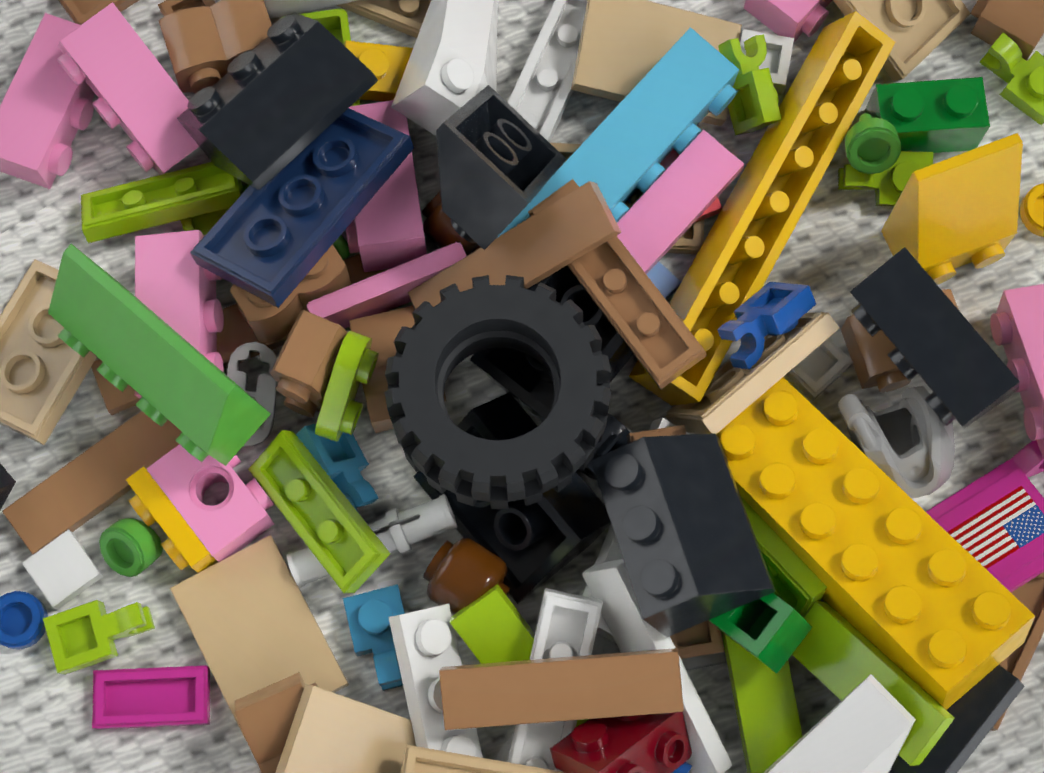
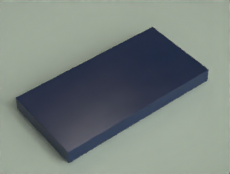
M348 108L264 187L258 190L250 185L190 252L197 265L279 308L413 151L414 146L410 136Z

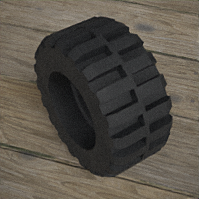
M489 275L473 277L472 289L460 292L458 286L454 283L440 290L441 302L433 307L429 302L424 301L413 312L415 324L412 328L401 327L394 340L396 354L388 358L385 371L388 383V390L385 391L387 410L398 444H401L406 459L416 472L421 471L426 476L428 484L440 493L449 490L456 494L458 502L475 506L477 500L488 501L491 503V509H509L508 502L524 499L527 506L542 501V493L552 488L557 493L572 483V475L578 469L584 471L594 457L595 447L598 442L602 441L608 417L611 396L608 356L602 354V339L595 326L584 325L582 322L583 311L571 299L563 305L556 301V289L541 282L535 291L525 289L524 277L506 275L505 285H490ZM491 348H509L524 352L539 361L550 373L554 386V400L547 418L538 427L525 435L508 440L478 438L457 427L447 413L444 404V387L448 376L454 368L470 355Z

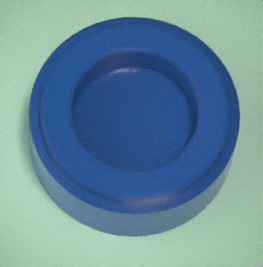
M23 591L9 592L0 597L1 645L11 649H25L33 646L43 637L46 631L43 618L48 617V613L44 604L37 597Z

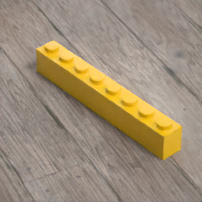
M857 11L823 27L779 106L782 120L769 125L669 303L706 351L707 356L662 389L654 382L639 360L629 375L631 379L671 406L701 401L733 342L721 339L717 329L730 320H737L734 311L763 287L896 43Z

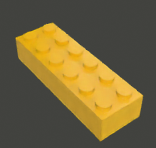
M784 377L716 434L719 437L740 496L827 586L822 599L944 709L947 710L1025 642L1035 615Z

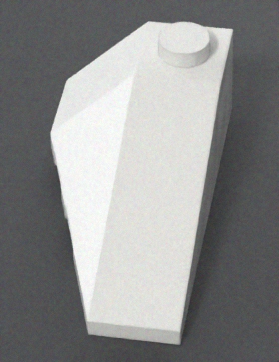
M431 0L391 107L436 136V130L441 124L487 85L497 92L498 0Z
M870 674L763 773H889L916 719Z

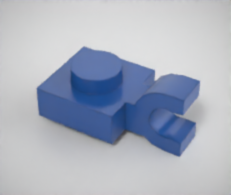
M769 282L734 311L737 320H730L717 329L721 339L731 341L741 339L738 351L729 358L733 367L749 370L761 358L764 351V337L767 334L771 336L782 335L798 325V320L816 305L809 285Z

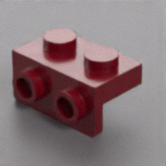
M683 712L589 719L585 723L578 725L569 735L550 748L555 768L565 773H672L689 760L692 755Z

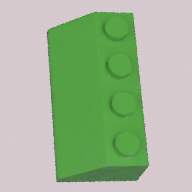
M73 244L67 247L62 255L48 314L64 327L58 334V337L82 357H85L91 351L103 362L96 370L120 391L123 392L128 385L137 391L142 397L135 405L162 427L169 420L180 429L182 433L175 440L196 459L203 462L210 455L226 466L271 413L115 278Z

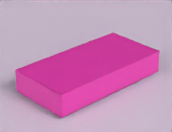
M208 665L93 670V729L210 724V668Z

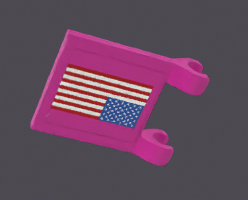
M1037 440L1031 441L1011 459L926 511L1010 592H1013L1044 572V498L1028 479V477L1044 471V460Z

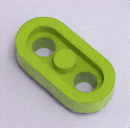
M349 331L346 334L339 349L317 419L316 435L338 442L343 432L349 435L353 434L363 407V403L355 401L360 382L364 384L369 383L379 355L378 352L370 350L372 338L353 331Z

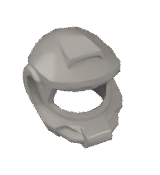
M924 386L906 388L902 393V399L899 404L878 412H873L869 406H864L862 400L854 394L843 396L838 402V408L845 420L851 442L908 496L919 498L930 495L949 479L954 467L953 422L946 426L924 399L930 393Z

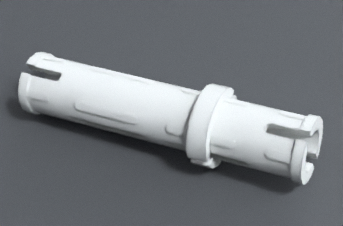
M445 494L402 512H399L397 508L385 512L386 518L368 524L389 552L398 549L401 554L412 550L411 544L457 528L453 511ZM308 547L297 552L287 553L290 571L299 588L329 575Z

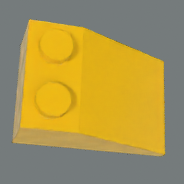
M1015 133L914 171L881 230L892 255L894 256L905 247L937 285L956 275L955 269L972 262L975 269H980L1002 259L1005 256L1004 250L1017 234L1023 149V142L1019 134Z

